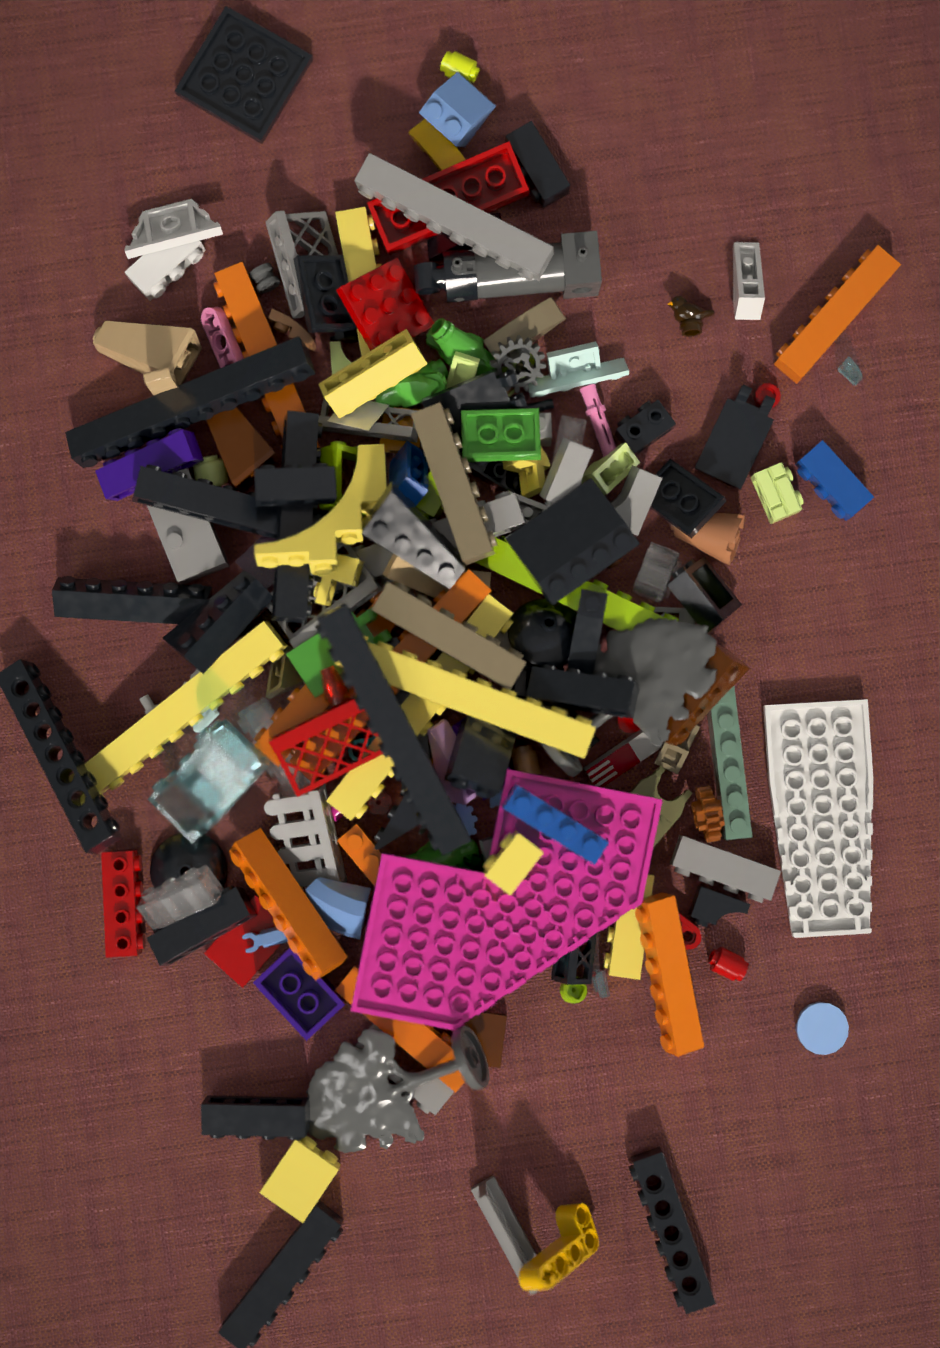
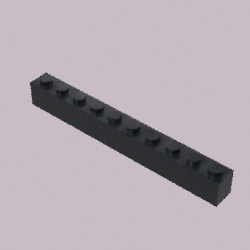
M298 336L177 386V388L164 391L65 432L71 459L82 468L95 466L102 460L117 457L120 453L129 449L139 448L151 440L164 438L174 429H186L193 423L212 418L215 414L233 410L240 404L255 401L262 395L272 391H280L284 386L294 382L304 381L309 376L316 374L308 347Z
M345 602L318 616L317 621L319 624L315 625V628L321 639L327 638L331 648L328 649V652L335 664L340 662L344 670L340 674L346 686L354 688L357 695L353 699L360 711L365 709L369 717L365 721L371 733H378L382 741L378 744L385 758L390 756L394 763V766L390 768L397 781L403 780L407 788L403 790L406 799L410 805L415 803L419 812L415 813L422 828L428 827L431 833L428 839L433 849H439L442 855H445L470 842L471 839L468 831L347 603Z

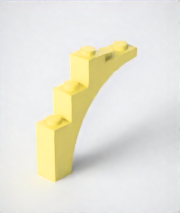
M384 444L358 445L357 464L352 481L338 504L314 526L295 536L277 542L255 545L257 565L265 568H274L277 565L298 567L309 563L311 573L326 575L331 572H337V543L350 545L356 542H363L362 513L369 514L387 488Z

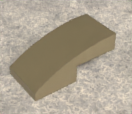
M697 724L690 731L688 738L677 746L667 744L664 741L654 763L678 774L700 725Z

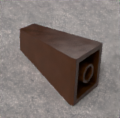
M237 407L230 411L215 414L207 420L231 482L238 488L239 492L244 493L254 485V469H259L262 465H274L276 467L281 463L276 453Z

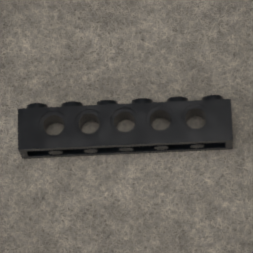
M660 1146L631 1156L633 1165L628 1167L633 1181L639 1180L642 1190L637 1192L642 1206L648 1205L651 1215L646 1216L651 1232L657 1231L659 1240L655 1241L660 1257L665 1256L668 1265L664 1266L668 1281L675 1282L677 1290L673 1291V1295L678 1308L683 1306L687 1315L715 1305L713 1293ZM651 1175L659 1176V1182L654 1186L646 1184L647 1178ZM660 1200H665L668 1202V1206L665 1210L659 1211L655 1209L656 1203ZM670 1225L676 1226L677 1231L671 1236L664 1234L666 1227ZM675 1252H686L682 1260L676 1261L673 1259ZM692 1276L695 1279L691 1285L685 1286L682 1284V1280L685 1277Z

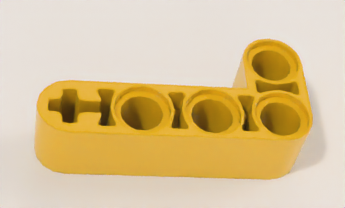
M567 1204L557 1208L555 1218L561 1236L520 1268L518 1279L524 1290H546L552 1288L597 1251L599 1238L590 1210L586 1204Z

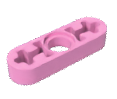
M220 307L205 308L201 315V322L220 368L244 359L224 310ZM222 336H224L226 339L225 348L221 346Z

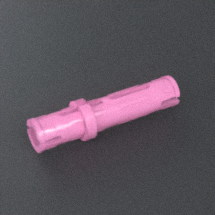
M591 384L581 388L580 392L587 411H585L586 416L591 419L603 457H605L616 448L604 413L606 411L605 405L601 404L596 385Z

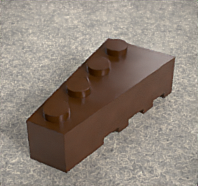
M716 644L714 656L708 658L704 668L710 670H717L715 682L701 698L696 699L687 692L683 695L684 702L682 707L689 710V716L684 720H674L670 715L667 730L671 732L669 733L668 741L665 742L674 746L683 743L688 738L690 731L743 677L750 667L730 650Z

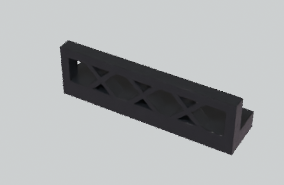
M597 933L589 938L586 948L582 953L579 947L559 958L552 965L551 980L566 985L592 983ZM582 963L584 966L583 978H576L577 968Z

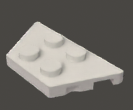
M189 199L143 211L139 218V224L132 232L133 241L130 246L126 245L125 253L127 258L130 259L222 235L223 231L218 222L214 223L205 210L200 209L196 202Z

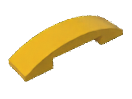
M426 119L408 131L409 135L421 150L427 153L440 171L466 160L456 146Z

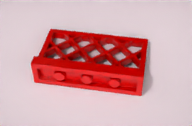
M353 697L269 738L268 742L275 752L297 797L383 755L380 749L373 751L365 748L369 735L372 734L369 727L365 729L353 725L356 715L365 711V709L359 710ZM352 717L350 723L344 722L345 720ZM341 724L349 727L344 741L330 737L333 726ZM352 728L366 732L362 747L347 742ZM328 729L327 735L320 734ZM318 736L325 739L320 753L306 749L309 738ZM328 740L343 745L338 759L324 754ZM304 741L303 747L297 746V744ZM346 746L361 750L357 761L349 763L341 760ZM289 748L300 750L301 753L297 765L286 762L281 752ZM304 752L319 756L315 770L300 766ZM363 752L370 753L362 758ZM322 758L337 762L333 773L326 775L317 772ZM340 764L346 765L338 770ZM289 767L295 768V771H294V774H293V775H292V773H291ZM298 770L313 774L310 784L301 789L295 781ZM316 775L323 777L314 782Z

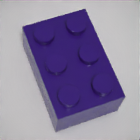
M289 948L253 984L307 1041L347 1001L335 991L336 987L325 976L315 981L312 975H308L303 968V962L298 954H295Z

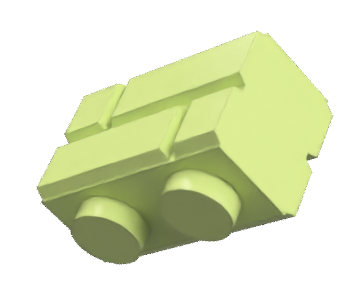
M782 462L759 471L750 477L770 524L802 510L803 498L798 490L794 491L791 481H793L792 473L788 467L784 468Z

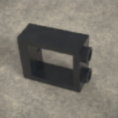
M705 557L697 562L694 558L672 574L674 580L667 584L695 622L701 626L707 625V633L742 606L741 602Z

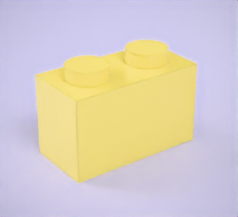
M516 830L513 834L508 833L500 843L502 849L496 856L492 854L483 865L486 868L483 872L484 875L509 895L514 892L543 854L541 849Z

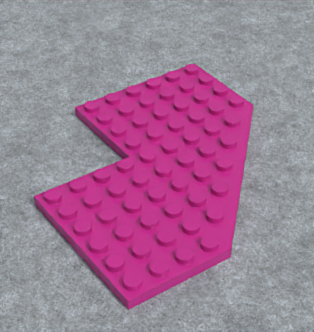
M507 769L489 857L492 854L495 856L502 849L500 843L508 833L513 834L515 830L543 851L541 857L511 895L488 879L481 871L382 853L351 1011L456 1030L475 1015H479L494 1005L497 1000L519 988L528 979L557 962L566 953L573 951L588 941L591 936L619 920V917L642 904L662 799ZM516 783L606 839L609 843L595 865L503 809L501 805L513 785Z

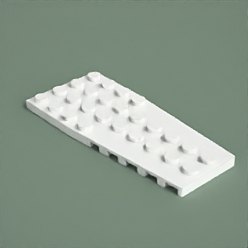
M868 699L764 705L768 784L791 935L795 938L869 934L872 932V928H870V912H872L870 886H872L871 835H873V823H871V809H873V766Z

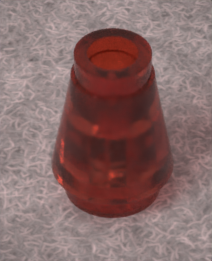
M335 666L320 670L325 701H328L330 706H334L349 700L348 693L350 691Z

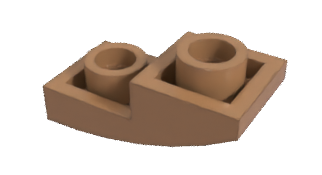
M274 309L271 310L269 321L273 325V329L287 334L289 331L290 340L299 336L308 349L315 352L316 344L302 326L285 314Z

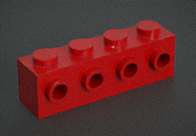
M137 850L102 852L106 957L137 956L142 953V949H145L146 945L145 934L141 933V923H144V908L140 907V897L143 896V883L139 881L138 871L142 870V857L138 855Z

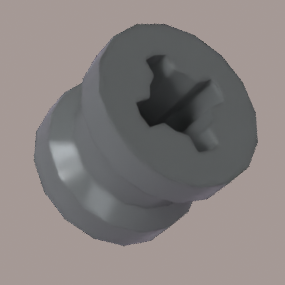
M271 263L262 264L249 273L250 279L257 284L256 290L259 294L268 293L281 283L278 276H274Z

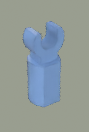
M276 927L260 930V934L248 932L242 936L243 939L252 938L254 940V946L245 949L246 953H252L262 945L266 948L288 942L284 933Z

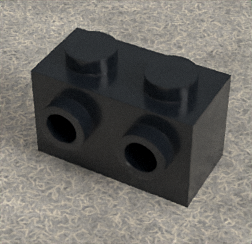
M656 400L654 403L647 401L637 409L639 411L637 415L632 418L628 415L617 423L616 437L621 444L626 442L635 456L673 430L676 425L659 400Z

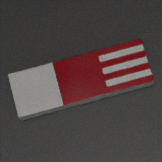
M640 729L583 769L594 786L603 788L662 747H656L651 744L650 738Z

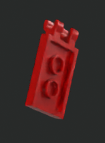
M257 894L250 901L257 916L217 938L204 953L242 988L281 945L278 944L266 948L262 945L256 951L246 953L245 949L254 946V940L252 938L243 939V935L248 932L260 934V930L276 927L273 921L274 918L268 910L262 907Z

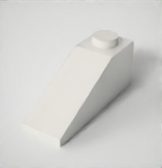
M734 242L733 305L735 319L760 320L765 300L759 243Z

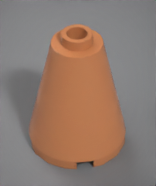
M715 513L692 539L672 524L671 530L674 531V536L724 564L730 565L741 539L740 530L738 529H743L745 515Z

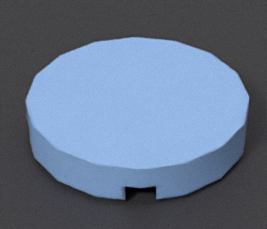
M815 1002L801 1010L795 1030L798 1040L807 1050L815 1054L827 1055L836 1052L844 1045L848 1037L849 1025L846 1016L838 1007L830 1003Z

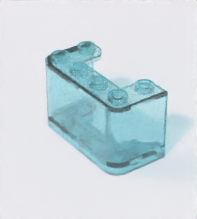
M217 719L209 728L205 727L196 736L198 741L193 746L196 749L193 754L188 753L179 762L181 767L178 771L175 769L165 779L161 778L152 787L155 792L148 799L192 844L211 830L228 813L271 764L227 719L223 721Z

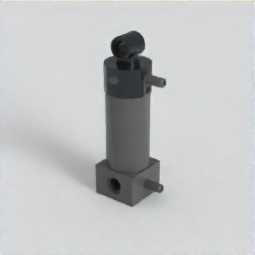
M597 231L561 234L560 242L547 243L553 246L554 255L540 281L532 279V281L526 280L518 274V270L512 267L505 269L495 262L496 259L488 255L486 257L479 256L472 251V248L443 251L444 264H441V266L435 262H423L414 265L415 291L417 294L429 295L444 289L446 290L447 303L562 292L563 299L598 296L602 283Z

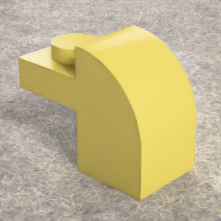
M542 447L541 460L502 461L503 469L517 472L520 475L521 496L531 498L541 492L545 483L544 471L551 467Z
M337 555V572H331L326 575L312 573L315 576L322 577L321 582H317L314 589L315 603L331 607L337 582L357 587L364 562L348 556Z

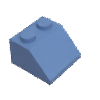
M457 72L433 92L419 113L455 146L466 147L496 105Z

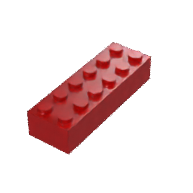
M510 141L422 179L486 213L529 196V188ZM377 198L367 202L388 255L438 235L428 229L426 223L420 220L418 222L409 220L404 216V212L397 208L395 211L386 208L381 204V200Z

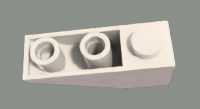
M195 241L145 254L129 267L125 274L144 296L151 301L153 298L160 297L170 282L179 280L183 276L184 270L191 263L196 264L200 261L206 250L200 241Z

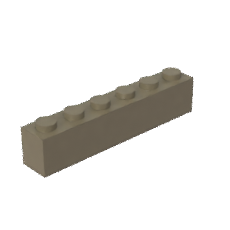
M437 403L411 413L462 561L467 565L496 554L493 547L497 546V541L493 531H487L485 522L489 521L484 506L479 507L476 500L480 494L475 481L470 483L467 473L471 472V468L467 458H462L459 449L463 446L458 433L453 434L450 424H453L454 420L449 408L444 410L442 404Z
M395 581L394 585L387 582L372 608L373 612L509 690L512 688L526 664L522 660L523 654L513 648H509L508 651L499 647L501 643L499 640L488 634L485 638L476 633L478 628L466 621L461 625L453 620L455 615L446 609L441 608L440 611H437L430 607L432 602L419 594L417 598L407 593L409 588Z

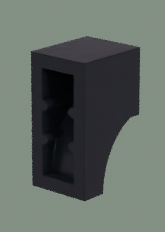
M698 885L688 915L694 917L693 923L708 927L709 923L716 925L717 920L726 914L735 912L747 914L751 904Z

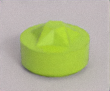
M561 983V997L568 1003H579L587 995L586 984L566 985Z

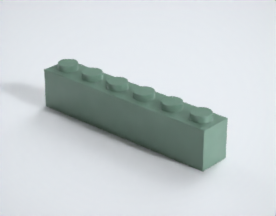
M733 686L707 713L717 799L721 801L725 826L721 827V836L724 840L752 837L735 687Z

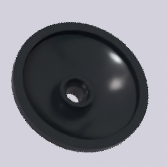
M545 598L535 599L523 604L511 617V620L514 621L508 629V639L511 648L523 654L522 660L534 667L541 668V665H551L561 668L568 665L577 612L560 602L552 605ZM545 623H550V624H552L553 626H552V627H548V626L545 625Z
M181 832L167 838L156 849L150 865L151 882L157 894L166 903L180 909H196L200 902L209 898L214 900L220 894L219 892L223 890L228 875L227 860L221 847L212 838L198 832ZM186 866L190 869L189 876L182 874L183 867Z

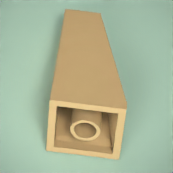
M105 321L102 327H98L93 335V344L98 352L142 374L169 368L179 385L185 380L202 349L195 330L185 327Z

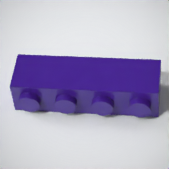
M182 428L174 429L168 433V437L151 440L146 443V447L140 450H130L124 454L125 457L119 460L112 459L103 463L104 467L95 470L105 499L119 501L134 494L141 466L155 465L160 467L162 472L172 474V472L190 468L203 462L204 459L194 432L186 431Z

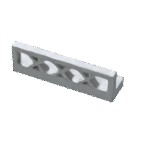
M323 399L321 415L318 423L323 425L322 431L417 443L418 433L414 422L413 427L401 426L397 423L405 416H411V413L417 410L388 407L384 413L388 414L392 421L388 424L375 422L368 431L329 422L328 412L331 406Z

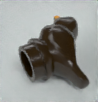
M676 296L668 303V306L674 311L675 320L680 323L679 328L682 330V335L687 337L700 335L703 327L702 320L715 314L714 310H704L694 303L687 302L682 296Z

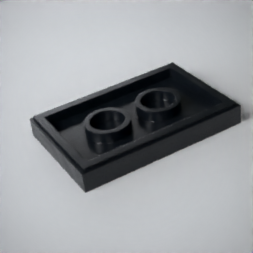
M297 255L293 260L308 333L353 332L357 330V326L336 291L339 287L349 283L343 255Z
M669 459L655 474L661 477L662 481L650 509L691 539L726 502L723 495L672 459Z

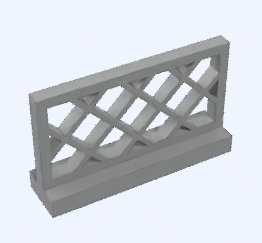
M275 211L265 223L293 319L302 318L305 314L293 260L298 255L295 246L298 243L309 252L307 255H323L315 249L318 243L321 242L328 248V255H338L326 211L285 214V211ZM311 220H320L322 227L320 233L309 225ZM288 222H295L302 228L298 235L290 230ZM304 231L316 238L313 246L301 238Z
M337 543V551L345 547L349 557L361 560L351 545ZM363 565L362 572L366 576V580L357 587L337 582V585L344 586L343 597L338 601L332 600L334 604L331 607L327 608L326 605H323L322 612L319 615L307 616V618L313 619L308 623L306 619L302 623L301 628L295 633L289 628V622L277 621L289 637V642L294 648L318 634L315 625L319 624L317 621L318 616L345 602L351 612H354L383 590L365 565ZM313 575L314 582H321V579H315ZM349 587H353V588H354V589H352L350 592H348V588H349ZM308 590V601H310V599H311V600H316V597H311V592H312V591H309V590ZM270 602V603L267 605V608L270 610L271 613H272V602Z
M493 1175L471 1187V1191L514 1272L519 1277L520 1268L535 1257L536 1253ZM528 1290L530 1295L538 1292V1290Z

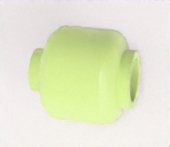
M217 455L203 457V462L193 466L196 481L199 478L212 481L214 486L218 487L229 482L224 462Z

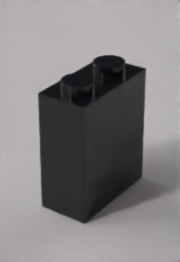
M466 717L460 723L444 780L451 782V785L455 788L473 790L476 795L482 798L494 797L501 792L517 734L474 717Z

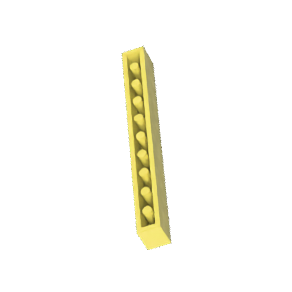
M489 594L467 621L478 628L476 633L484 638L487 634L496 638L500 631L505 634L514 623L511 620L513 613ZM444 652L436 660L437 663L443 665L441 670L449 673L452 672V669L466 674L468 672L472 675L475 673V670ZM411 693L401 705L417 737L420 734L425 736L428 733L427 730L434 725L430 722L436 713L441 716L447 708ZM377 736L367 749L379 750L378 744L382 742L380 737ZM364 752L362 758L370 753ZM381 755L349 771L326 802L349 820H353L355 817L360 819L369 808L366 802L371 796L376 799L385 786L382 784L387 776L391 778L394 776L390 768L394 766V763L390 756L385 758L384 755Z
M263 621L225 651L204 674L199 672L84 764L85 767L93 774L97 781L95 786L99 794L103 795L109 788L114 790L124 782L122 778L129 772L134 774L144 766L142 762L149 756L151 759L158 756L164 751L162 746L169 740L173 743L183 736L184 732L182 730L189 724L193 727L204 719L202 715L208 709H211V711L217 709L224 703L222 698L228 693L233 695L244 687L242 682L248 677L254 679L265 670L262 666L267 662L271 661L274 663L285 654L283 650L288 645L271 623ZM74 773L69 776L70 782L74 778ZM85 793L80 798L81 805L85 802Z
M378 641L377 645L367 642L390 686L580 758H585L596 729L591 726V720L577 716L576 720L566 717V711L553 706L551 711L542 708V702L527 697L526 701L516 698L517 693L509 689L502 688L500 692L492 689V683L477 678V681L473 682L466 679L467 674L452 669V672L449 673L441 670L443 665L428 660L425 664L417 661L418 656L403 650L402 654L392 651L393 646ZM340 662L336 663L337 666L342 667Z

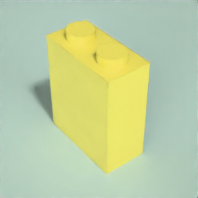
M308 1136L292 1142L260 1191V1194L302 1223L341 1165L337 1162V1156L328 1150H325V1152L321 1151L316 1147L317 1143Z

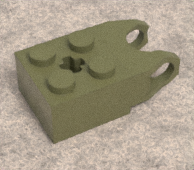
M659 766L651 775L638 781L628 793L662 799L657 792V784L665 769ZM686 789L673 800L666 801L662 799L653 847L681 816L685 802L692 794L690 790Z

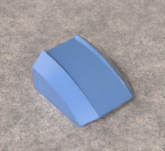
M321 877L316 878L306 889L305 894L326 926L345 936L356 939L361 938L365 922L364 915L371 888Z

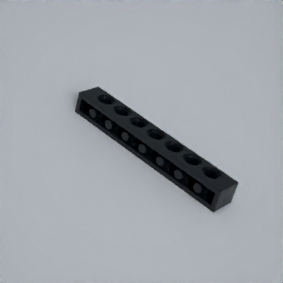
M19 659L0 672V686L84 852L97 855L122 839L119 833L120 825L110 815L107 809L109 807L107 800L102 794H99L95 786L97 785L95 777L85 767V757L76 749L73 743V734L64 726L61 720L63 719L61 711L51 701V691L42 683L39 677L41 675L39 668L33 662L30 663ZM29 684V690L25 694V688ZM38 706H40V712L36 716V709ZM51 727V734L47 738V731ZM62 749L63 755L58 760V753ZM73 771V772H74V778H73V780L70 782V781H69V775H70V773ZM85 793L86 799L81 805L80 798ZM96 816L97 824L92 827V819Z

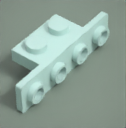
M596 342L548 352L546 354L550 375L536 378L537 386H534L532 383L528 384V392L530 397H543L557 391H568L574 387L596 384L597 382L609 379L615 380L629 375V368L624 358L600 363L599 348Z

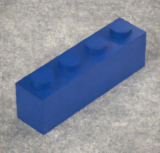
M516 783L501 805L506 811L594 865L609 843L600 835Z

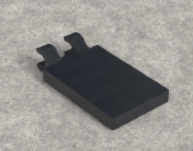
M492 369L422 399L424 408L437 403H441L444 410L449 408L454 423L450 424L453 434L458 433L460 440H462L461 410L523 409L527 407L523 392L509 398L505 387L518 383L513 369L498 376L495 375Z
M744 384L741 386L735 401L727 398L694 469L741 490L774 419L767 416L776 400L766 395L760 407L757 408L746 402L752 388Z

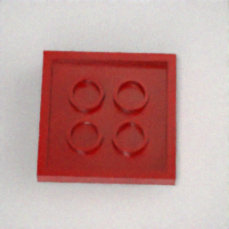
M398 257L336 290L370 351L405 329L414 338L429 330L434 324Z

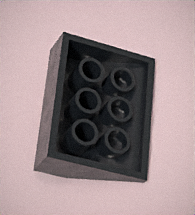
M592 478L505 537V540L548 603L552 605L640 544Z

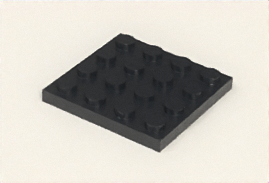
M225 6L174 91L182 99L263 144L313 61V56Z

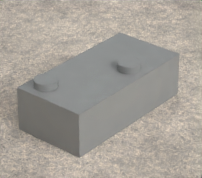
M188 468L177 471L186 474L188 479L195 480ZM147 506L178 583L185 585L230 566L212 522Z

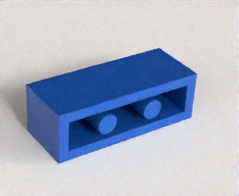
M823 440L795 464L800 477L805 481L809 480L815 486V493L822 500L826 499L832 505V512L840 519L849 520L874 498L869 490Z
M406 441L390 462L389 484L393 481L405 497H408L415 506L428 492V462L423 450Z

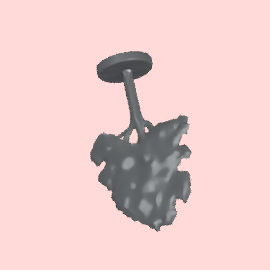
M650 618L644 623L636 624L632 631L628 629L624 631L610 630L606 636L607 650L604 653L601 652V645H598L593 672H602L607 674V677L617 678L619 675L629 676L633 678V681H636L640 689L633 722L650 738L651 744L656 747H661L663 741H668V736L671 732L667 730L670 715L674 720L688 718L689 710L682 707L684 702L683 695L687 692L696 699L701 698L715 682L717 670L704 668L708 658L714 656L717 643L714 638L707 634V625H692L687 622H678L676 619L658 618L654 620ZM595 713L588 720H591V726L597 729L608 719L615 716ZM541 743L553 761L568 775L575 777L582 771V765L577 756Z
M465 1025L454 1030L451 1040L455 1059L416 1073L403 1071L393 1059L395 1055V1040L387 1033L372 1028L363 1030L358 1038V1041L364 1045L363 1049H359L349 1042H342L338 1053L334 1056V1061H326L322 1067L315 1070V1075L312 1077L309 1088L306 1091L307 1097H310L309 1135L319 1140H324L326 1137H336V1145L333 1148L344 1153L364 1150L366 1148L365 1135L379 1139L380 1147L388 1149L393 1143L392 1134L405 1137V1142L415 1144L416 1141H423L424 1131L420 1129L414 1109L409 1103L417 1087L458 1070L472 1089L480 1090L489 1084L490 1075L486 1055L476 1034L470 1027ZM389 1074H396L405 1081L391 1085L388 1083L387 1077ZM407 1091L408 1094L402 1097L401 1093Z

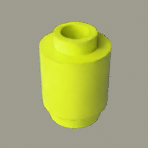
M447 51L442 60L440 71L444 72V75L449 78L459 72L469 82L474 83L478 76L479 68L476 67L477 61L456 51L453 53Z

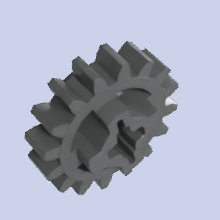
M517 335L514 342L510 337H507L508 344L498 343L500 351H492L496 360H490L489 364L495 368L493 370L496 376L503 374L502 364L507 367L506 371L513 369L518 382L512 385L515 393L519 392L520 387H523L527 392L529 391L528 384L532 383L534 386H537L536 377L543 378L544 376L540 369L546 368V364L540 360L545 358L543 352H538L540 346L537 343L532 345V340L529 337L524 342L520 335ZM530 353L534 357V365H532L531 362L528 361L530 358ZM520 361L523 363V365H517L516 367L512 364L514 362L519 363ZM511 386L505 387V390L508 391Z

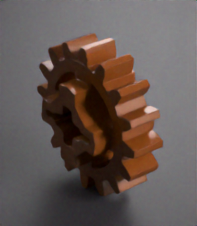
M709 785L695 788L696 800L691 802L695 827L703 832L707 843L720 841V829L722 826H725L721 801L713 796Z

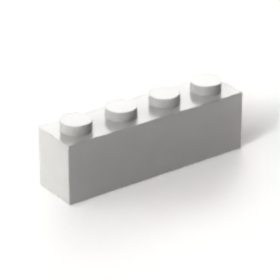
M679 835L670 861V865L675 866L674 872L688 877L690 872L700 875L699 881L714 885L715 881L723 883L724 890L738 894L739 890L748 892L747 898L761 903L764 898L771 901L781 873L777 869Z

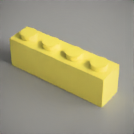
M405 329L320 382L319 387L324 398L340 419L352 413L367 401L375 399L378 394L388 388L396 386L409 375L417 373L422 367L427 365V362L408 330Z
M652 874L647 876L643 898L652 896L654 875ZM637 908L631 909L619 917L620 919L614 922L613 927L608 928L607 942L611 943L610 953L605 952L603 968H607V973L610 976L640 980L644 948L640 941V924L635 916Z

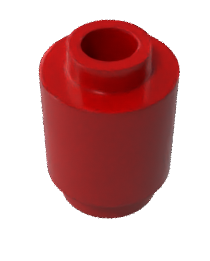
M719 947L717 950L713 949L708 958L711 971L732 981L735 979L741 981L749 966V963L744 961V957L723 947Z

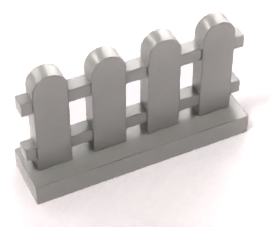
M325 784L299 797L296 795L281 797V792L274 793L273 798L269 799L264 805V810L268 815L278 816L279 823L272 826L270 835L275 840L283 839L285 847L280 848L277 853L285 864H289L290 872L302 890L304 886H310L318 877L344 883L347 881L340 846L337 842L338 837L331 807L326 802L328 794ZM303 811L304 819L287 821L286 813ZM309 836L310 843L293 846L291 838ZM314 860L315 868L299 870L297 862Z

